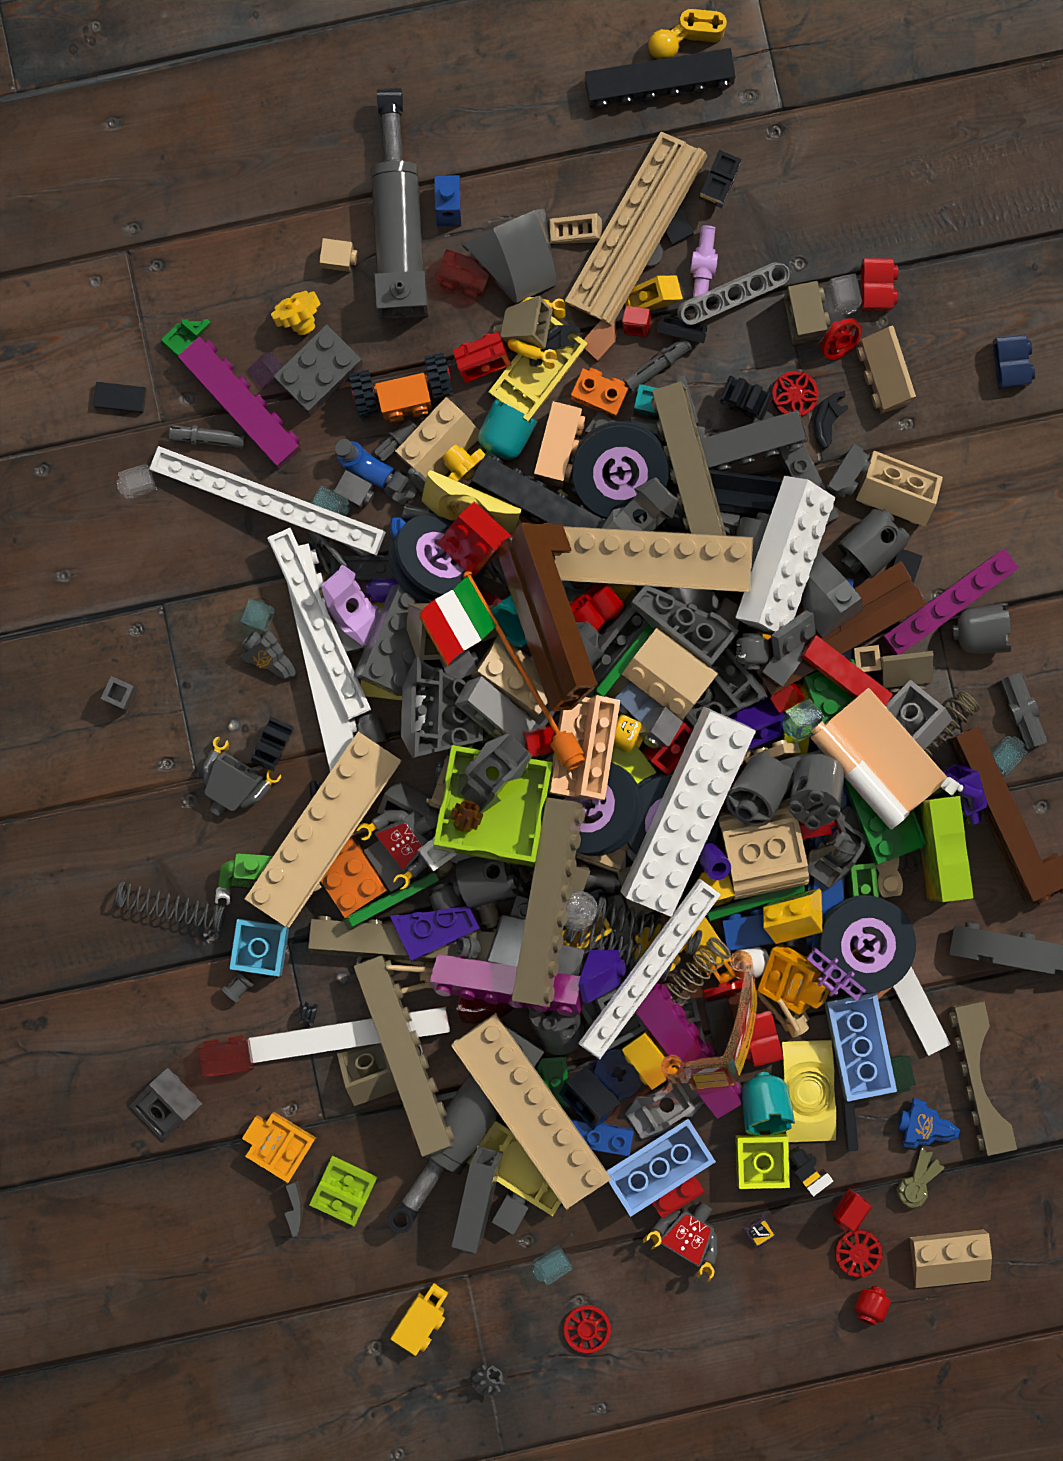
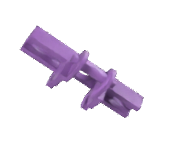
M816 948L806 957L824 973L822 978H818L819 982L817 985H823L831 991L830 996L837 995L840 987L856 1001L865 993L866 990L851 978L855 975L853 971L847 975L835 965L838 962L837 958L831 961ZM815 953L821 957L819 962H815L812 959ZM826 961V962H828L829 964H828L827 967L824 969V968H822L821 966H822V963ZM835 969H838L841 973L837 979L831 976V972ZM828 977L836 983L834 987L826 981ZM854 985L860 989L856 995L850 991Z

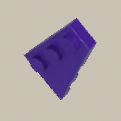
M468 906L390 916L411 962L456 942L460 937L464 938L480 930Z

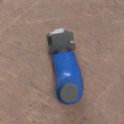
M341 439L336 444L335 451L338 454V460L345 470L376 487L384 489V494L401 505L414 498L417 493V487L411 482L410 477L401 470L395 471L394 468L376 459L364 450L358 442Z

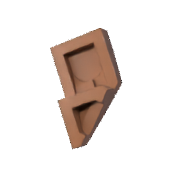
M616 319L612 326L601 320L584 339L588 343L585 349L597 361L616 342L618 337Z

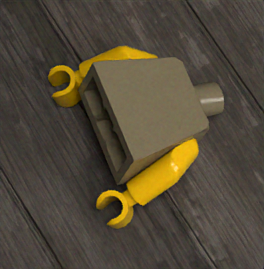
M540 296L527 297L519 304L506 309L503 324L494 326L493 334L499 332L501 339L508 345L510 350L537 360V358L542 359L545 368L553 369L555 367L554 362L547 359L557 360L556 352L552 349L544 352L540 350L546 347L551 315L553 314L557 319L564 318L566 315V304L562 299H556L553 303H549V300L542 299Z

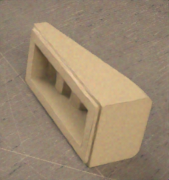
M597 213L549 219L551 244L598 242L602 236V219ZM569 224H572L573 235H569ZM579 224H583V234H579ZM589 224H592V233H589ZM559 225H563V236L559 237Z

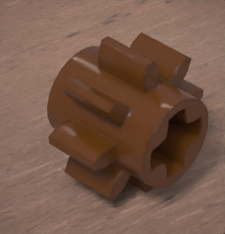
M464 800L461 804L456 803L455 808H452L449 819L455 820L454 827L457 830L470 832L472 829L477 830L483 814L478 813L479 806L476 803Z

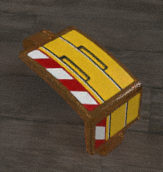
M737 951L730 958V965L734 976L744 980L734 1028L724 1055L722 1057L702 1058L683 1063L682 1059L676 1055H669L661 1063L663 1075L668 1082L676 1084L689 1083L690 1088L695 1090L729 1087L735 1085L739 1080L749 1052L757 1010L755 970L752 957L748 952ZM746 961L748 963L745 969L736 968L739 962ZM672 1065L680 1066V1070L675 1074L667 1072Z

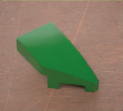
M182 319L181 323H177L161 339V344L178 358L180 353L205 332L210 325V321L208 319H203V321Z

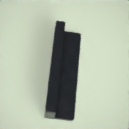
M709 470L720 511L757 515L758 513L771 515L783 479Z

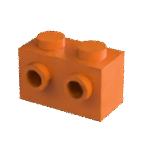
M583 368L571 394V400L595 411H601L605 415L616 419L628 392L625 383L616 378L611 380L602 377L603 373L594 368H589V370Z

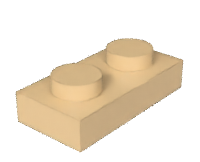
M787 740L777 741L772 744L773 748H761L753 751L754 755L745 758V761L747 763L752 757L757 756L759 752H765L770 757L780 761L800 753L798 743H787Z

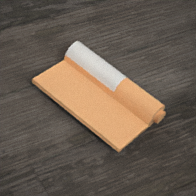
M867 688L826 724L821 721L811 730L813 733L810 737L826 756L834 758L844 768V777L890 830L900 824L909 815L910 811L939 789L946 778H948L870 688Z

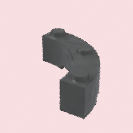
M965 922L964 927L954 925L949 955L1063 976V945L1035 940L1036 935L1021 932L1020 937L979 930L980 925Z

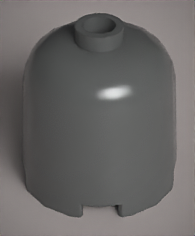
M1007 603L970 607L960 613L957 625H953L954 640H959L963 651L968 654L1011 652V643L1008 642V634H1011L1009 611L1006 610Z

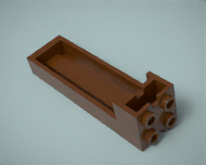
M522 523L517 526L511 537L507 538L496 552L550 711L572 710L598 685L555 564V556H560L562 553H570L572 550L563 524Z
M902 561L856 587L855 591L862 598L863 610L821 639L840 654H844L927 605L919 589L912 582L911 576ZM771 638L768 639V662L760 664V669H749L761 682L767 694V699L817 670L803 659L784 686L780 687L762 673L774 656ZM811 638L808 639V640H807L806 642H804V643H806V644L808 645V643H809V641L811 640Z
M980 727L971 728L949 738L948 740L959 763L979 772L988 803L987 807L982 809L983 815L1023 900L1030 901L1033 904H1040L1051 899L1050 894L1054 892L1063 893V854L1058 856L1056 853L1043 860L1041 859Z

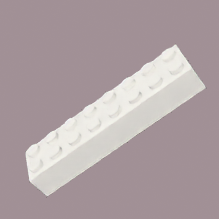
M703 707L620 892L625 898L672 917L756 732L754 729Z

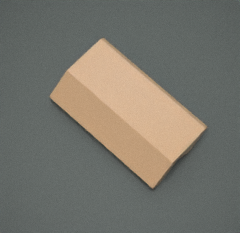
M595 695L591 698L585 697L572 710H562L560 712L558 729L560 732L566 731L567 733L572 732L584 752L585 762L579 767L568 771L566 767L561 765L554 753L548 788L549 794L577 799L605 800L620 700Z

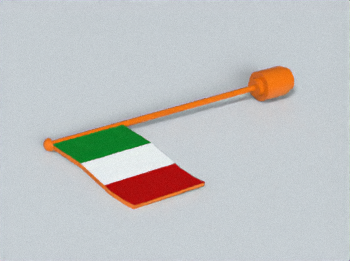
M465 572L463 575L464 580L453 590L430 602L418 615L443 661L448 667L454 658L481 642L495 628L556 734L552 738L553 742L550 746L559 762L568 771L579 767L585 762L584 752L572 732L559 731L472 579V572Z

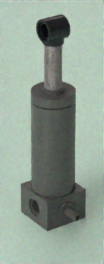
M402 88L377 89L378 114L382 117L385 162L371 167L377 274H375L377 311L379 319L429 316L427 282L423 264L418 166L415 163L402 160L400 116L403 113Z
M502 1021L533 1067H535L544 1053V1049ZM471 1073L446 1108L447 1116L443 1117L446 1126L450 1125L456 1139L452 1141L454 1147L427 1157L429 1162L422 1170L423 1172L414 1182L406 1197L400 1200L397 1206L391 1210L388 1224L396 1233H405L411 1229L415 1218L419 1214L418 1210L422 1206L421 1204L430 1194L429 1192L438 1182L444 1170L460 1175L499 1116V1113ZM398 1213L405 1214L408 1217V1222L404 1225L397 1224L394 1219L395 1215Z

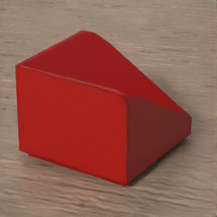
M627 306L622 320L624 334L648 337L651 326L650 309Z
M793 683L772 695L770 699L778 712L782 713L803 701L805 696L798 684Z

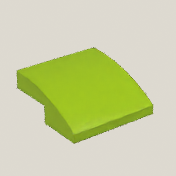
M332 1156L310 1202V1206L355 1227L377 1176Z

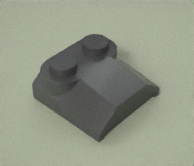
M853 444L826 486L829 494L836 493L843 498L846 494L849 496L853 494L858 485L855 479L859 473L864 475L871 464L868 461L870 455L863 452V448Z

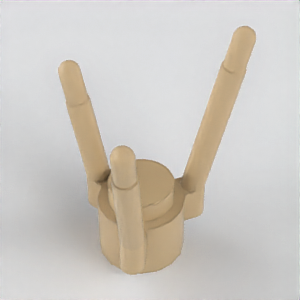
M395 960L417 966H386L387 970L419 972V980L424 981V983L402 988L403 994L424 988H433L430 983L435 964L433 962Z
M756 990L757 996L771 1010V1013L781 1023L785 1032L789 1031L791 1037H797L809 1029L806 1023L809 1020L806 1011L800 1015L795 1012L790 1013L783 1000L779 999L778 1003L786 1016L783 1018L767 998Z

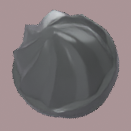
M844 838L838 848L832 851V856L838 862L848 861L856 853L854 850L856 844Z
M471 936L460 937L456 942L455 954L459 958H477L481 951L478 940Z

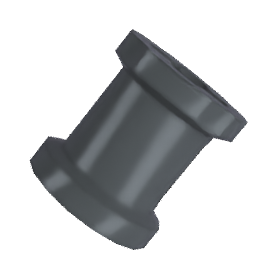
M239 970L235 973L236 976L227 986L221 988L237 1004L240 1002L239 998L243 993L254 985Z

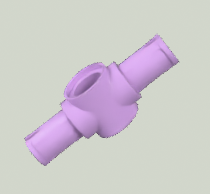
M701 226L699 247L692 254L690 273L693 274L692 278L695 279L693 298L708 291L709 280H712V276H715L718 254H715V249H713L716 228L713 226Z

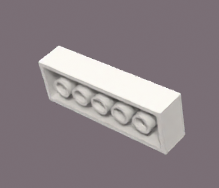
M784 476L751 571L750 591L744 592L735 617L766 635H772L794 619L806 582L809 579V573L817 555L822 535L825 532L830 512L833 509L835 497L810 480Z

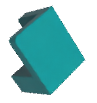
M639 384L633 414L657 419L658 413L654 412L651 399L654 398L652 390L658 388Z

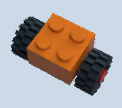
M444 352L424 357L428 377L424 373L376 383L373 389L369 370L349 374L352 395L359 418L379 413L375 394L378 395L384 421L389 420L390 423H397L403 421L405 416L414 415V418L428 415V411H432L427 388L429 381L434 401L444 399L445 397H452L451 377L446 365Z

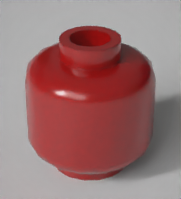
M872 1286L871 1289H862L854 1307V1311L858 1315L857 1319L872 1326L884 1322L891 1304L890 1299L885 1296L886 1291L876 1286Z

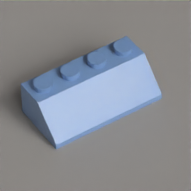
M877 992L864 993L859 997L858 1001L851 995L826 1000L824 1004L844 1099L846 1101H853L897 1092Z
M687 1119L609 1169L607 1172L611 1180L608 1182L631 1217L716 1161L690 1120Z

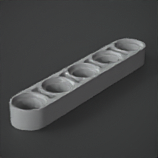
M774 262L683 302L677 310L678 318L683 323L690 325L701 322L782 286L789 279V269L784 264ZM776 267H780L783 271V275L778 281L772 278V271ZM754 277H759L761 286L753 291L750 288V281ZM736 286L739 289V296L735 300H730L728 291L731 287ZM711 296L717 299V306L713 310H709L706 307V301ZM688 306H693L695 316L687 320L684 317V310Z

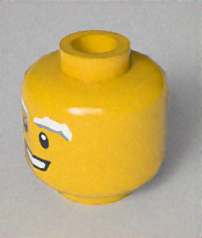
M620 715L617 719L613 746L625 752H630L634 746L639 748L644 739L639 734L641 722L626 715Z

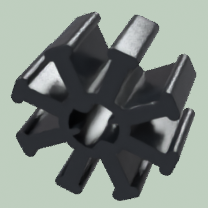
M729 376L719 397V402L730 406V409L735 412H743L748 418L753 419L755 417L758 420H763L773 399V394L762 390L763 387L758 384H749L746 379L740 377L736 379L733 376Z
M270 717L256 745L251 762L274 772L289 742L294 727Z

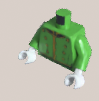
M236 854L234 860L225 862L220 869L219 887L216 889L215 903L218 904L219 898L227 899L226 905L230 903V886L232 888L252 889L273 857Z

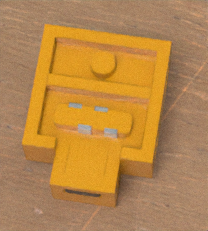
M782 943L771 950L757 990L758 992L776 1002L782 999L788 1009L799 1015L809 1009V1006L816 1009L826 1002L829 990L825 986L817 985L819 982L818 978L823 977L821 975L822 971L806 959V956ZM829 979L826 980L829 984L832 985L833 981Z
M273 1112L268 1121L257 1115L242 1139L252 1145L245 1157L289 1183L316 1137L276 1112Z

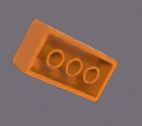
M354 833L321 880L344 918L388 890V887L365 854Z

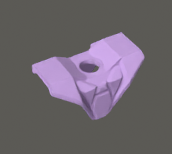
M341 565L334 575L321 583L326 609L340 628L364 647L367 645L380 612L376 605L371 604L368 598H364V593L354 580L355 573ZM347 601L357 607L354 612L350 613L347 611Z

